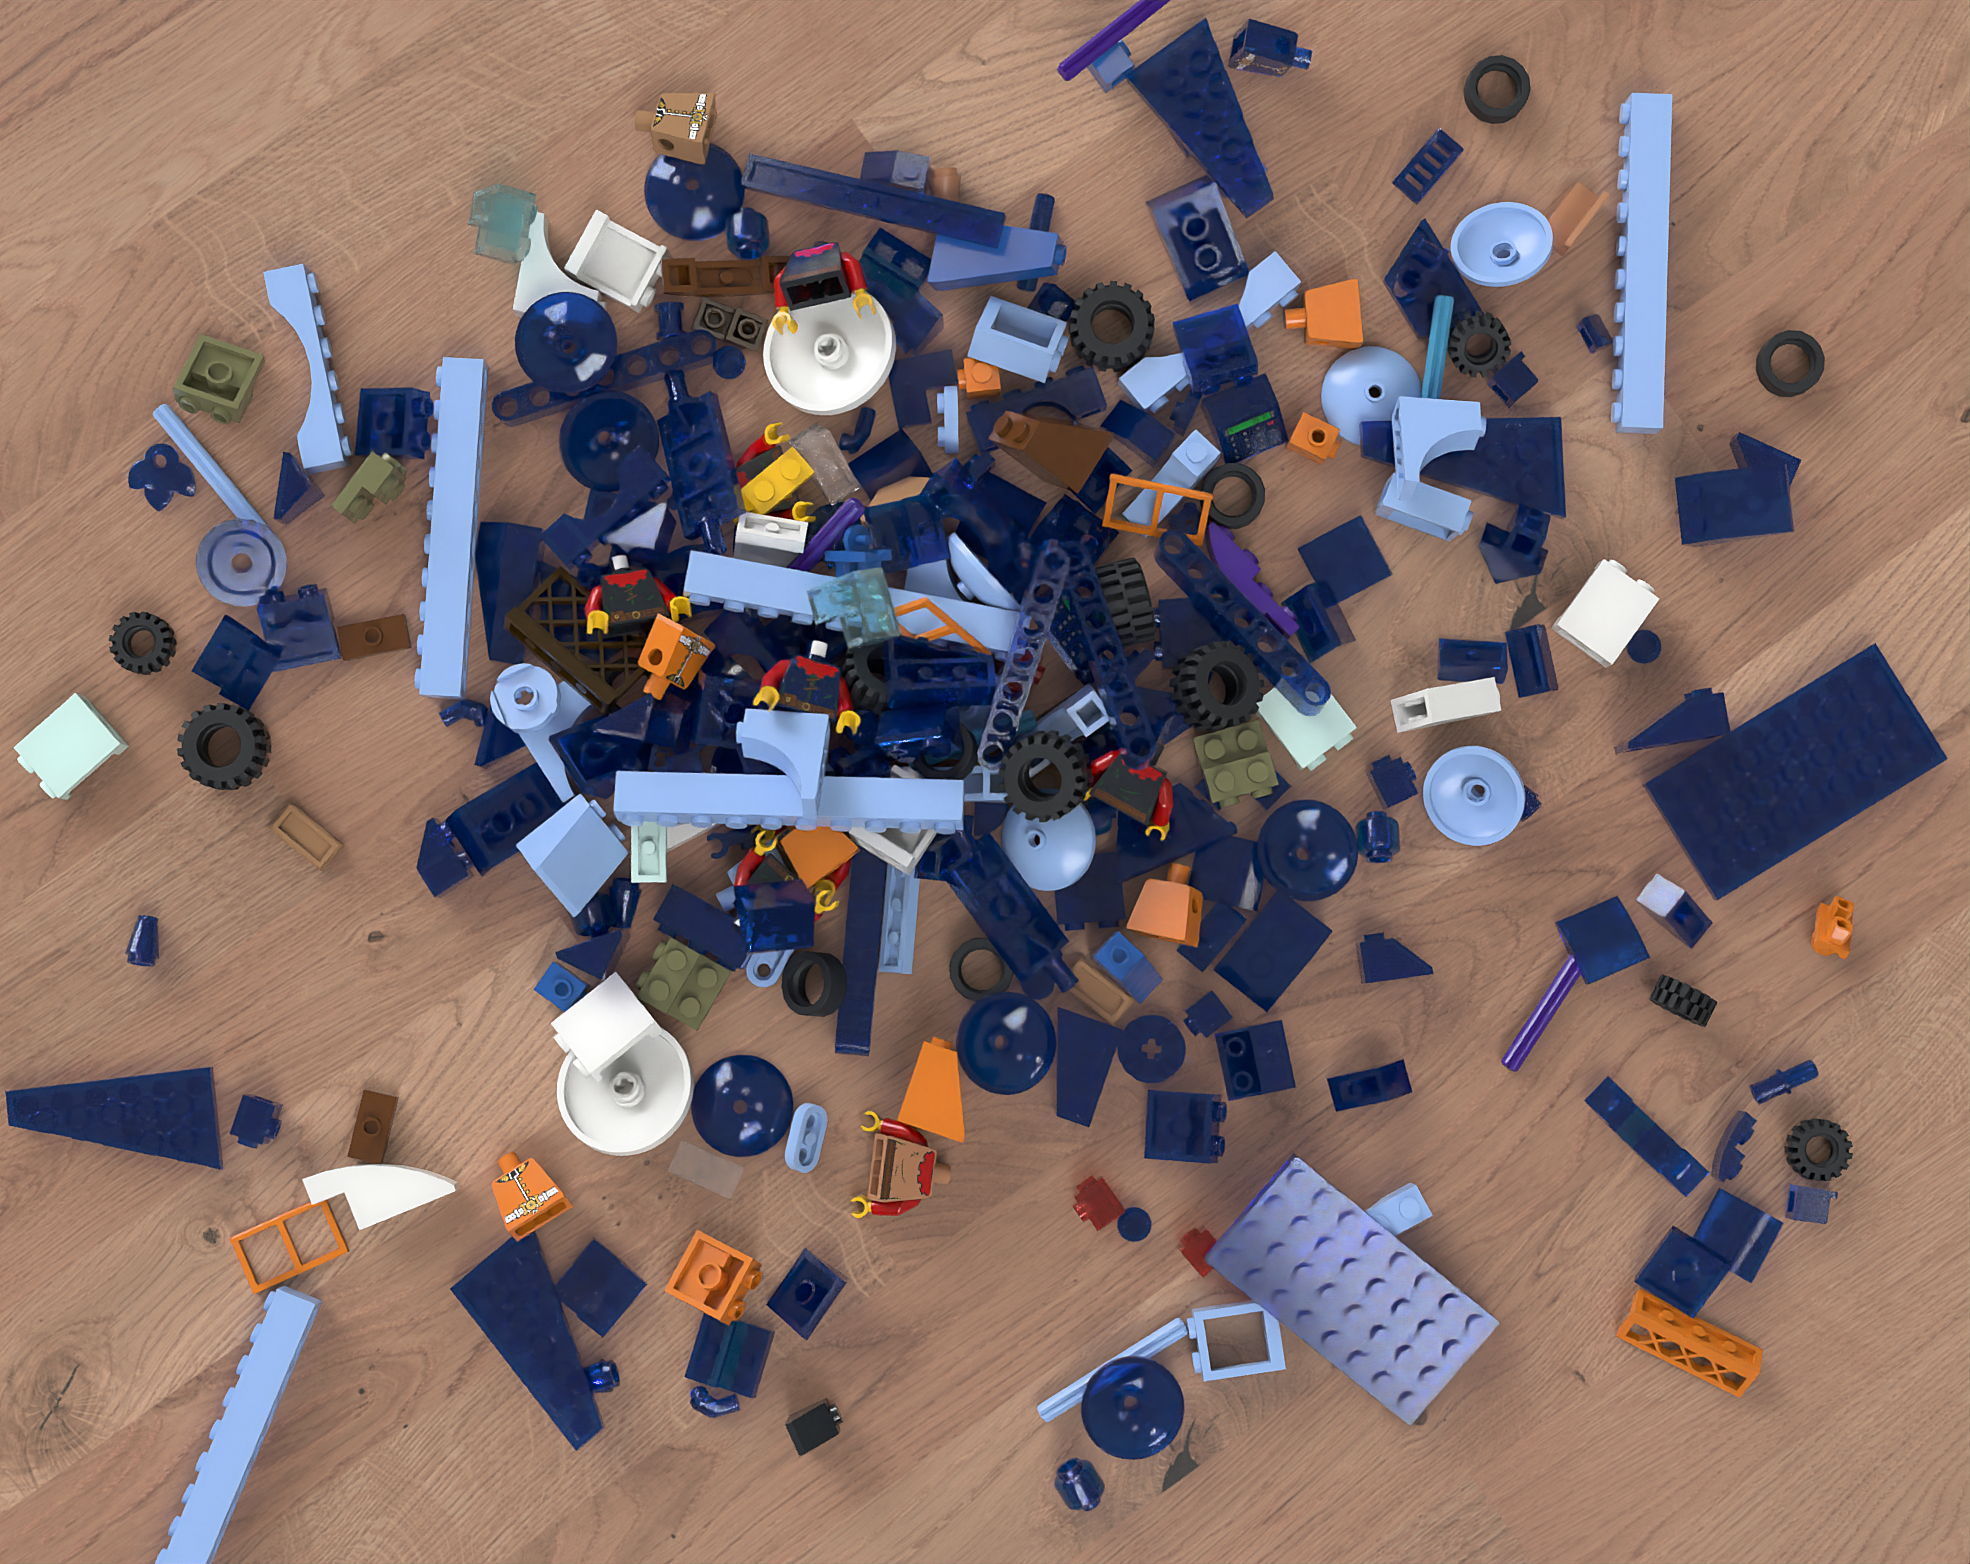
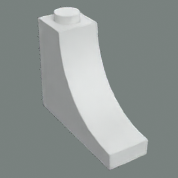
M531 211L514 299V313L517 317L597 331L598 321L603 322L605 318L606 302L602 301L603 298L599 291L589 289L574 282L559 269L553 260L549 248V221L545 213Z

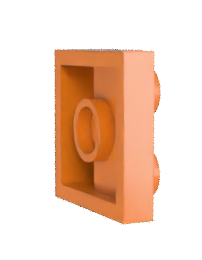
M697 1230L664 1291L729 1326L732 1320L737 1321L743 1315L746 1307L743 1299L748 1290H754L759 1285L762 1278V1272L759 1270L762 1264Z

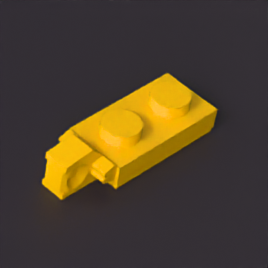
M792 446L741 489V492L735 496L739 503L727 512L728 517L738 526L740 511L767 515L814 476L815 472Z

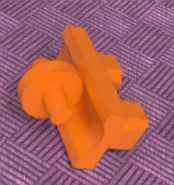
M1835 896L1830 906L1822 902L1816 910L1815 932L1811 937V946L1815 952L1823 956L1837 953L1840 958L1846 960L1850 953L1851 934L1853 932V902Z

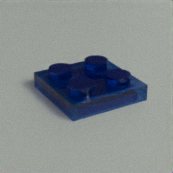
M1672 1225L1638 1271L1634 1282L1694 1319L1732 1268V1261Z

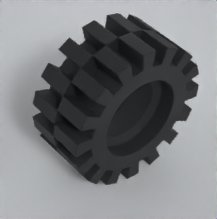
M1475 311V316L1471 317L1468 312L1464 314V321L1461 322L1459 318L1454 321L1455 329L1450 327L1447 350L1456 368H1459L1461 373L1466 374L1468 372L1470 377L1476 378L1477 373H1480L1482 378L1487 377L1488 370H1492L1493 374L1499 371L1497 368L1498 364L1502 366L1506 364L1505 356L1510 357L1511 353L1509 348L1511 340L1499 318H1494L1489 312H1486V315L1483 316L1481 311ZM1478 333L1488 335L1491 338V345L1485 353L1472 355L1467 352L1466 344L1470 337Z
M142 611L141 613L132 612L129 613V617L123 616L120 618L121 623L119 625L114 624L112 628L115 631L114 636L109 635V641L112 642V646L109 649L110 653L115 655L113 659L116 663L121 664V667L126 670L144 675H151L150 672L158 673L162 671V666L167 667L171 663L168 659L170 656L174 657L175 651H173V646H177L176 639H173L172 636L175 634L173 629L168 627V623L165 620ZM139 631H149L155 639L154 649L146 656H137L131 649V639Z
M1663 974L1660 976L1649 997L1650 1001L1664 1010L1701 1027H1706L1718 1003L1700 990Z
M1812 1118V1120L1801 1121L1799 1126L1795 1125L1791 1129L1793 1131L1792 1135H1787L1786 1140L1789 1141V1144L1785 1146V1152L1789 1155L1786 1158L1788 1164H1792V1169L1796 1173L1801 1174L1804 1178L1815 1181H1830L1832 1177L1838 1178L1841 1176L1843 1169L1847 1170L1849 1167L1847 1161L1852 1159L1853 1153H1849V1148L1853 1146L1852 1141L1847 1140L1848 1133L1845 1130H1841L1839 1124L1830 1122V1120ZM1817 1136L1827 1139L1831 1146L1830 1156L1822 1163L1811 1161L1806 1152L1808 1142Z

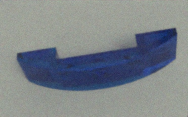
M1609 1076L1584 1100L1621 1140L1684 1197H1687L1710 1173L1685 1148H1681L1633 1102V1099Z

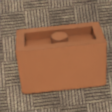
M1579 181L1574 185L1548 220L1553 233L1554 251L1563 257L1609 197L1608 193L1604 191L1599 197Z

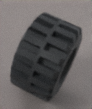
M1110 281V285L1105 286L1103 282L1097 283L1094 289L1088 288L1085 290L1081 298L1078 297L1070 317V342L1072 347L1076 349V355L1080 359L1083 357L1086 360V365L1091 368L1093 365L1098 366L1099 371L1106 372V369L1120 372L1122 367L1127 369L1133 367L1137 360L1140 361L1145 356V352L1150 347L1155 329L1154 313H1151L1152 306L1148 300L1144 301L1143 293L1139 290L1134 292L1131 290L1132 285L1127 283L1124 284V287L1117 285L1118 281ZM1107 310L1121 312L1129 319L1132 325L1131 334L1123 342L1117 344L1105 343L1099 340L1092 331L1094 317Z
M1132 557L1094 567L1092 580L1104 631L1112 648L1116 650L1155 640L1156 622L1150 594L1140 563Z
M880 633V637L862 635L861 639L857 638L853 641L836 674L845 679L854 712L862 716L860 720L867 722L870 719L874 721L875 725H882L883 721H886L888 725L895 724L897 719L902 721L908 714H911L915 703L922 693L921 690L926 687V679L929 676L928 669L924 668L926 665L925 658L919 657L917 650L908 645V643L894 641V635H884L883 633ZM871 672L885 676L892 684L879 681Z
M1218 641L1191 650L1179 659L1180 664L1175 665L1172 670L1176 677L1170 679L1169 687H1174V693H1171L1170 697L1171 701H1177L1178 706L1175 707V710L1178 714L1184 713L1185 717L1183 720L1188 725L1195 723V729H1207V732H1215L1244 723L1251 718L1250 715L1257 712L1259 706L1256 703L1261 702L1264 696L1260 692V688L1265 687L1264 679H1259L1258 673L1262 672L1260 665L1254 666V656L1251 653L1245 655L1244 647L1240 645L1233 647V642L1225 641L1220 643ZM1211 670L1218 673L1225 684L1226 695L1223 703L1218 702L1210 693L1208 676Z
M217 703L216 706L209 704L203 706L204 710L201 712L194 711L191 714L193 719L190 722L185 720L182 725L185 728L184 734H178L177 741L182 742V748H177L178 756L183 757L184 760L180 764L184 770L190 772L189 776L193 780L214 789L232 791L239 790L240 786L247 787L251 785L253 778L258 779L263 774L260 769L262 766L267 767L270 761L266 759V754L271 753V745L267 744V739H270L268 731L263 729V722L254 717L255 714L226 703ZM225 727L233 728L241 740L240 753L230 765L218 767L213 764L209 757V741L218 730Z
M1044 730L1038 731L1014 744L1009 749L1010 752L1004 755L1001 761L1004 763V766L999 769L998 773L999 777H1003V781L999 783L1000 791L1006 790L1008 795L1003 799L1006 804H1009L1011 801L1015 804L1012 811L1017 815L1024 812L1026 813L1025 819L1030 821L1035 818H1039V822H1047L1050 819L1055 821L1076 808L1086 797L1084 794L1089 791L1091 786L1088 779L1092 776V769H1087L1086 767L1090 760L1088 755H1081L1080 750L1083 747L1078 742L1073 745L1070 742L1072 737L1067 734L1061 737L1058 736L1059 731L1051 730L1048 733H1045ZM1034 758L1047 759L1057 766L1062 778L1061 788L1058 793L1046 794L1033 785L1029 775V767Z

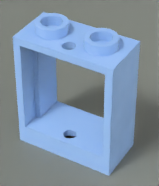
M991 296L975 328L967 356L1045 383L1049 371L1056 373L1061 356L1065 352L1069 340L1068 336L1063 335L1067 322Z
M1393 473L1385 483L1374 515L1451 542L1457 535L1461 536L1464 530L1467 531L1473 516V511L1468 510L1472 500L1419 482L1412 501H1400L1397 497L1396 473Z
M1273 1297L1191 1309L1193 1318H1187L1188 1334L1190 1339L1196 1338L1198 1352L1192 1353L1194 1372L1201 1373L1203 1381L1286 1369L1276 1300ZM1261 1311L1268 1360L1211 1369L1203 1320Z

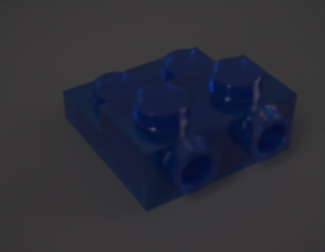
M1238 304L1173 322L1172 328L1183 357V367L1192 393L1201 391L1202 395H1211L1219 391L1223 384L1234 382L1236 386L1245 385L1253 380L1254 375L1258 374L1259 362Z
M413 387L360 388L355 455L368 457L373 451L380 457L387 453L392 458L398 460L424 459L425 451L431 446V437L427 432L428 417H431L434 412V403L430 398V392Z
M308 584L297 588V594L287 596L284 595V591H273L263 596L264 600L259 602L256 609L274 672L341 659L342 653L334 627L335 618L327 588L318 589L317 584Z
M1225 597L1159 599L1157 607L1153 608L1156 628H1159L1160 640L1154 641L1155 662L1161 661V670L1173 669L1175 665L1180 664L1179 659L1191 650L1213 642L1220 641V643L1228 641Z
M1119 852L1095 853L1089 868L1077 882L1066 888L1054 890L1057 925H1064L1065 931L1085 930V923L1098 922L1099 928L1119 927V920L1126 919Z
M1148 1090L1144 1158L1208 1164L1218 1163V1157H1222L1225 1152L1224 1136H1219L1220 1122H1225L1227 1117V1104L1221 1101L1222 1094Z

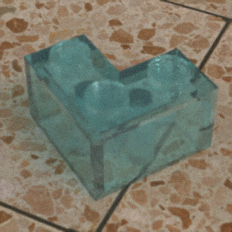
M499 183L474 192L468 225L478 227L474 254L509 264L524 261L531 247V239L528 238L530 225L533 224L537 215V205L534 204L536 194Z
M882 567L852 571L806 591L815 624L841 621L848 649L878 644L901 635Z

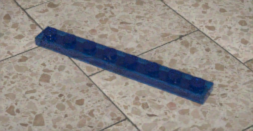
M749 153L740 184L743 189L998 249L1007 217L1002 212Z

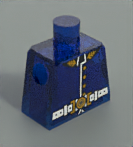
M1248 19L1233 36L1228 68L1282 77L1291 67L1307 70L1311 62L1312 50L1297 47L1298 33L1254 19Z

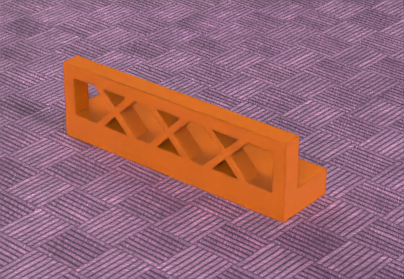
M1641 1289L1633 1296L1630 1314L1617 1330L1616 1337L1739 1398L1760 1373L1763 1349ZM1636 1323L1648 1329L1650 1334L1639 1335L1630 1331V1329ZM1672 1341L1678 1344L1681 1349L1669 1350L1663 1347L1661 1342ZM1704 1357L1710 1360L1712 1365L1701 1366L1695 1363L1693 1358ZM1735 1372L1743 1376L1739 1383H1735L1725 1378L1723 1373Z

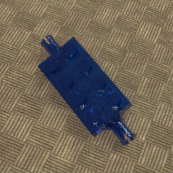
M673 370L670 371L671 379L669 374L666 373L664 375V382L666 383L670 400L667 402V415L658 419L657 425L683 536L690 541L702 536L705 553L721 556V553L725 554L727 552L721 526L746 513L719 398L717 394L711 391L700 397L690 396L685 372Z
M963 823V830H955L953 834H946L959 852L957 853L958 857L941 870L940 874L1020 982L1027 980L1041 968V970L1045 969L1061 993L1074 987L1079 982V979L1063 960V953L1061 951V948L1069 940L991 833L988 832L975 840Z

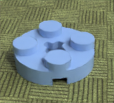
M521 663L507 668L500 674L494 692H491L490 702L495 716L502 724L515 733H529L540 730L560 713L561 694L556 680L548 671L532 664ZM526 690L529 694H534L530 704L526 706L523 703L518 705L517 701L522 698L521 692Z

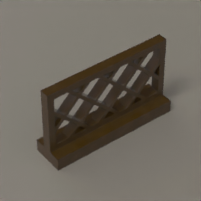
M559 566L518 607L514 606L505 615L503 628L606 717L615 707V703L648 671L638 664H628L627 649L641 648L643 650L647 640L637 633L622 636V641L603 642L601 629L597 628L598 642H578V627H587L588 622L587 619H577L576 604H586L591 592L564 568ZM561 579L571 588V597H552L551 587ZM532 605H547L548 620H534L526 611ZM552 605H572V620H553ZM553 627H573L574 642H559L554 637ZM579 649H598L599 664H585L579 659ZM603 649H622L623 664H604ZM594 671H600V676L597 675ZM605 671H624V683L615 690L605 681ZM629 671H635V672L629 677Z

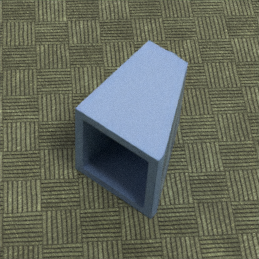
M581 794L576 796L516 845L532 869L573 917L581 912L629 853L621 843L626 839L614 823L607 826L603 822L602 818L606 816V813L594 799L588 803Z

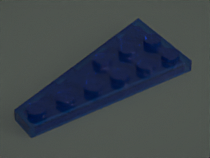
M1204 18L1126 74V80L1247 219L1274 200V196L1255 149L1252 136L1244 120L1230 78L1220 57L1217 44L1212 36L1207 18Z
M1561 417L1486 418L1485 434L1483 437H1479L1474 450H1459L1440 455L1427 463L1421 469L1419 475L1564 519L1566 518ZM1362 421L1359 423L1361 458L1395 468L1392 421Z
M213 1067L5 1091L9 1126L70 1137L76 1140L94 1142L153 1156L171 1158L186 1163H195L210 1168L223 1169Z
M536 1231L518 1242L511 1237L453 1285L450 1290L573 1448L579 1451L606 1427Z

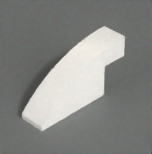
M393 1164L353 1165L332 1169L302 1179L312 1205L345 1192L359 1230L461 1189L459 1182L424 1169Z

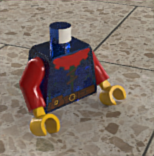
M809 641L806 656L794 654L788 660H780L764 674L759 693L753 701V704L756 706L761 700L765 701L768 712L786 711L828 714L830 726L838 718L836 732L842 733L845 725L850 727L852 735H855L860 724V717L854 712L846 681L840 676L841 669L838 666L825 662L829 645L820 641Z

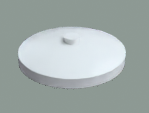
M865 291L876 306V314L873 315L869 305H864L860 309L862 319L858 317L853 308L852 302L856 295L852 294L851 298L793 311L789 309V315L798 323V329L795 334L788 330L786 323L783 326V335H781L771 322L765 337L763 350L765 371L771 385L791 406L814 415L840 414L866 402L883 385L894 362L896 336L888 313L871 294Z
M663 1028V1032L655 1039H652L647 1034L602 1070L600 1074L603 1076V1079L599 1082L591 1074L585 1078L573 1064L577 1057L572 1050L569 1051L558 1077L557 1101L562 1118L568 1128L590 1148L601 1153L616 1156L639 1154L663 1143L682 1124L693 1098V1071L684 1049Z

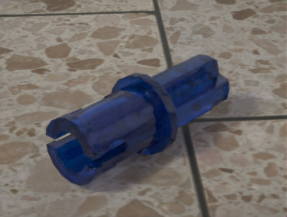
M1808 1060L1783 1072L1777 1069L1776 1074L1749 1085V1088L1756 1103L1761 1105L1784 1093H1787V1095L1792 1094V1088L1817 1078L1819 1072L1815 1063L1812 1060Z

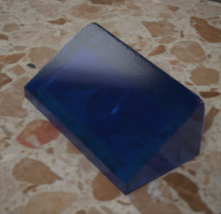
M1537 624L1505 632L1519 698L1557 691L1558 683L1545 625Z
M1439 638L1438 680L1469 682L1494 677L1496 684H1503L1505 682L1508 672L1507 642Z

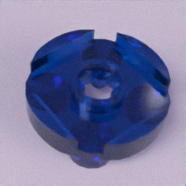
M1144 1015L1132 1020L1121 1032L1117 1043L1118 1059L1124 1070L1136 1080L1144 1083H1159L1173 1076L1182 1066L1186 1054L1185 1039L1178 1027L1167 1018L1159 1015ZM1149 1039H1155V1044L1161 1046V1052L1155 1053L1154 1059H1148L1147 1053L1141 1050L1142 1045H1147Z

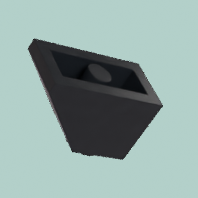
M827 1398L789 1415L785 1426L800 1457L837 1436L841 1430L839 1424L843 1423V1419L835 1403L830 1405Z

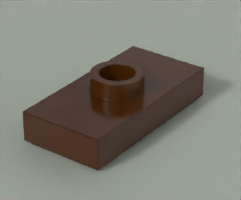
M404 614L337 627L344 661L412 648Z
M366 1089L363 1090L347 1157L380 1165L383 1164L399 1097Z

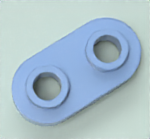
M944 386V393H937L938 414L944 413V427H938V447H945V454L959 453L957 386Z
M776 933L769 937L762 936L746 967L747 977L751 983L758 987H769L778 981L796 949L798 942L796 933L785 935L787 943L783 947L776 946L774 942ZM761 964H767L771 969L770 974L766 977H762L758 973V968Z
M804 1103L796 1110L785 1150V1162L790 1169L807 1173L817 1165L828 1121L827 1113L823 1107Z

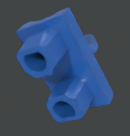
M852 525L846 530L842 538L846 548L844 551H824L825 561L835 562L836 578L847 580H882L881 561L892 560L891 550L869 549L872 537L868 529L863 525Z

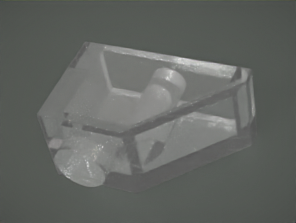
M815 423L788 440L791 447L793 446L815 472L811 479L831 505H834L860 488L829 430Z

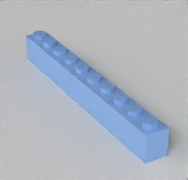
M1631 93L1626 102L1621 104L1619 115L1620 124H1625L1624 136L1620 137L1618 148L1619 157H1624L1623 169L1619 170L1617 182L1618 190H1623L1622 203H1618L1617 223H1622L1621 236H1618L1616 240V256H1621V266L1615 273V289L1620 290V300L1615 303L1614 322L1619 323V335L1614 336L1613 356H1618V369H1614L1612 373V389H1617V402L1612 403L1611 422L1616 423V432L1657 434L1663 429L1672 94Z
M443 357L442 367L438 366L436 371V385L441 387L440 400H435L434 419L438 420V433H433L431 441L432 453L436 454L435 467H430L429 486L434 487L433 500H428L427 520L431 521V533L426 534L424 540V552L429 554L428 567H424L422 571V587L427 588L426 601H421L419 610L420 621H424L423 635H419L417 640V653L422 655L421 668H417L415 672V688L419 689L420 695L429 698L466 700L489 369L484 359Z
M693 550L690 553L683 596L690 597V603L709 606L710 601L723 603L724 609L735 612H744V607L758 610L757 615L762 617L778 618V614L792 616V622L812 625V620L825 622L826 628L837 631H846V626L858 628L861 635L880 637V633L894 635V641L901 643L907 642L878 619L879 612L927 597L990 650L992 654H995L994 659L1003 662H1015V658L1020 659L1025 654L1031 614ZM926 607L893 618L914 636L946 626L944 622ZM957 633L927 642V647L939 650H947L949 645L961 648V653L963 654L975 651Z
M616 771L613 811L617 820L622 821L623 824L628 826L643 825V822H657V825L663 827H675L678 823H691L694 827L709 828L712 827V823L726 824L727 827L734 829H743L747 827V824L761 825L762 828L769 830L781 829L782 825H791L805 831L815 830L816 826H829L831 830L840 832L850 831L851 827H865V830L869 832H884L886 828H900V831L904 833H919L921 829H935V832L939 834H953L955 830H963L965 789L964 780L824 776L818 818L815 820L803 819L801 794L788 775Z
M285 1285L277 1288L276 1292L271 1291L263 1307V1310L267 1311L262 1324L257 1323L250 1337V1342L254 1345L249 1356L244 1355L238 1365L236 1374L240 1375L236 1387H231L224 1398L222 1405L226 1407L222 1420L217 1419L211 1429L209 1439L213 1440L209 1451H204L195 1468V1471L199 1472L194 1485L189 1484L182 1498V1503L186 1506L181 1517L176 1516L168 1532V1536L172 1537L167 1549L163 1548L155 1564H212L320 1308L321 1300Z

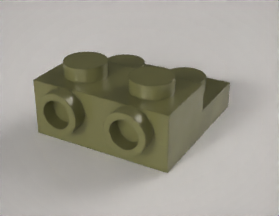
M200 334L173 387L176 402L184 411L195 414L198 410L210 413L211 417L221 424H229L230 421L240 423L253 397L252 388L265 363L264 355Z
M372 451L331 507L353 523H356L359 519L364 520L373 509L374 504L372 501L375 497L387 505L390 499L395 501L405 488L403 482L406 479L404 474L407 472V469L387 453L380 457Z
M1259 720L1192 739L1211 804L1219 802L1220 808L1240 803L1239 796L1252 793L1253 799L1273 794L1272 787L1279 785Z
M671 937L668 943L662 940L652 956L653 959L657 960L651 972L644 970L635 985V988L640 990L636 997L698 1031L732 971L675 938Z

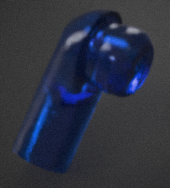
M462 699L439 712V716L446 727L463 718L474 721L477 727L486 726L491 720V715L487 712V706L470 699Z
M704 1386L694 1387L690 1391V1405L692 1408L709 1418H717L741 1410L737 1394L716 1399L708 1395L707 1388Z

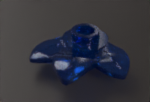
M158 443L151 446L147 450L145 458L135 463L129 471V488H144L147 502L157 511L163 510L171 502L175 493L188 497L195 495L196 481L192 469L179 461L177 451L168 444ZM157 455H163L166 458L167 462L164 467L156 463Z

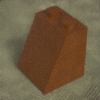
M1006 410L1003 416L995 422L993 431L988 439L1042 481L1079 493L1114 438V435L1075 421Z

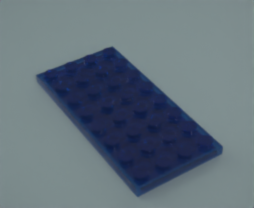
M1874 643L1644 783L1643 786L1715 901L1948 758L1878 646Z
M1295 1153L1291 1155L1203 1257L1207 1264L1409 1426L1500 1324L1497 1318Z

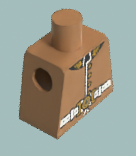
M663 93L659 96L655 112L637 110L635 130L651 132L653 150L655 152L705 165L717 118L715 93Z

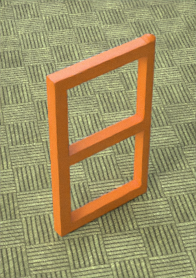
M1110 474V485L1102 526L1202 546L1210 504L1214 498L1213 494ZM1117 483L1157 491L1151 526L1111 518ZM1164 492L1204 500L1197 536L1157 528Z
M927 597L879 612L878 614L880 621L940 670L947 667L960 666L991 655L990 650ZM926 607L944 622L946 626L914 636L893 618ZM957 633L975 651L943 660L923 643Z
M328 1199L313 1205L310 1201L229 1238L253 1294L349 1252L329 1206ZM321 1205L339 1249L306 1264H302L284 1221ZM277 1225L295 1269L258 1284L240 1241Z

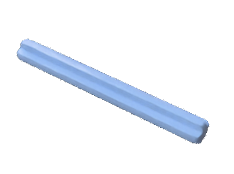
M162 404L153 412L154 418L256 540L264 538L270 532V527L172 408L167 404Z
M1180 1318L1174 1319L1038 1405L1037 1409L1040 1416L1045 1422L1051 1421L1186 1336L1188 1329Z

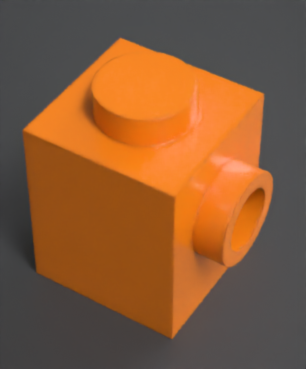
M974 358L963 359L964 369H957L959 389H966L967 400L1001 396L999 369L997 366Z
M1303 412L1286 448L1323 465L1327 457L1334 458L1342 442L1336 439L1340 429Z

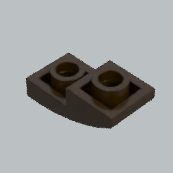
M703 297L691 330L725 343L757 352L768 320L740 308L734 309Z

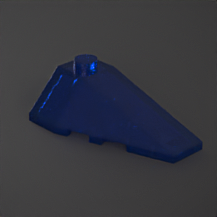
M480 522L474 555L489 660L514 665L524 663L527 648L503 627L505 615L514 606L518 607L538 588L548 536L543 528L509 522ZM532 605L526 611V613L531 617H533L535 605Z

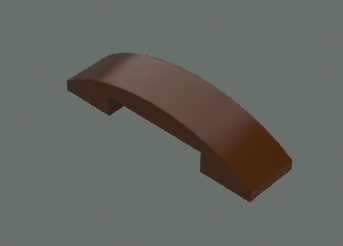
M761 256L759 260L695 261V258L661 259L663 294L691 297L774 293L775 277L786 267L790 256Z

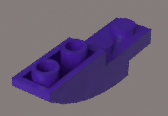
M1212 522L1204 533L1207 550L1214 571L1228 598L1252 627L1262 618L1287 641L1300 628L1296 623L1298 620L1296 615L1286 606L1280 607L1272 599L1274 595L1262 582L1256 583L1253 580L1261 570L1257 566L1259 561L1255 555L1246 548L1242 551L1233 542L1235 540L1234 535L1224 525L1218 527Z

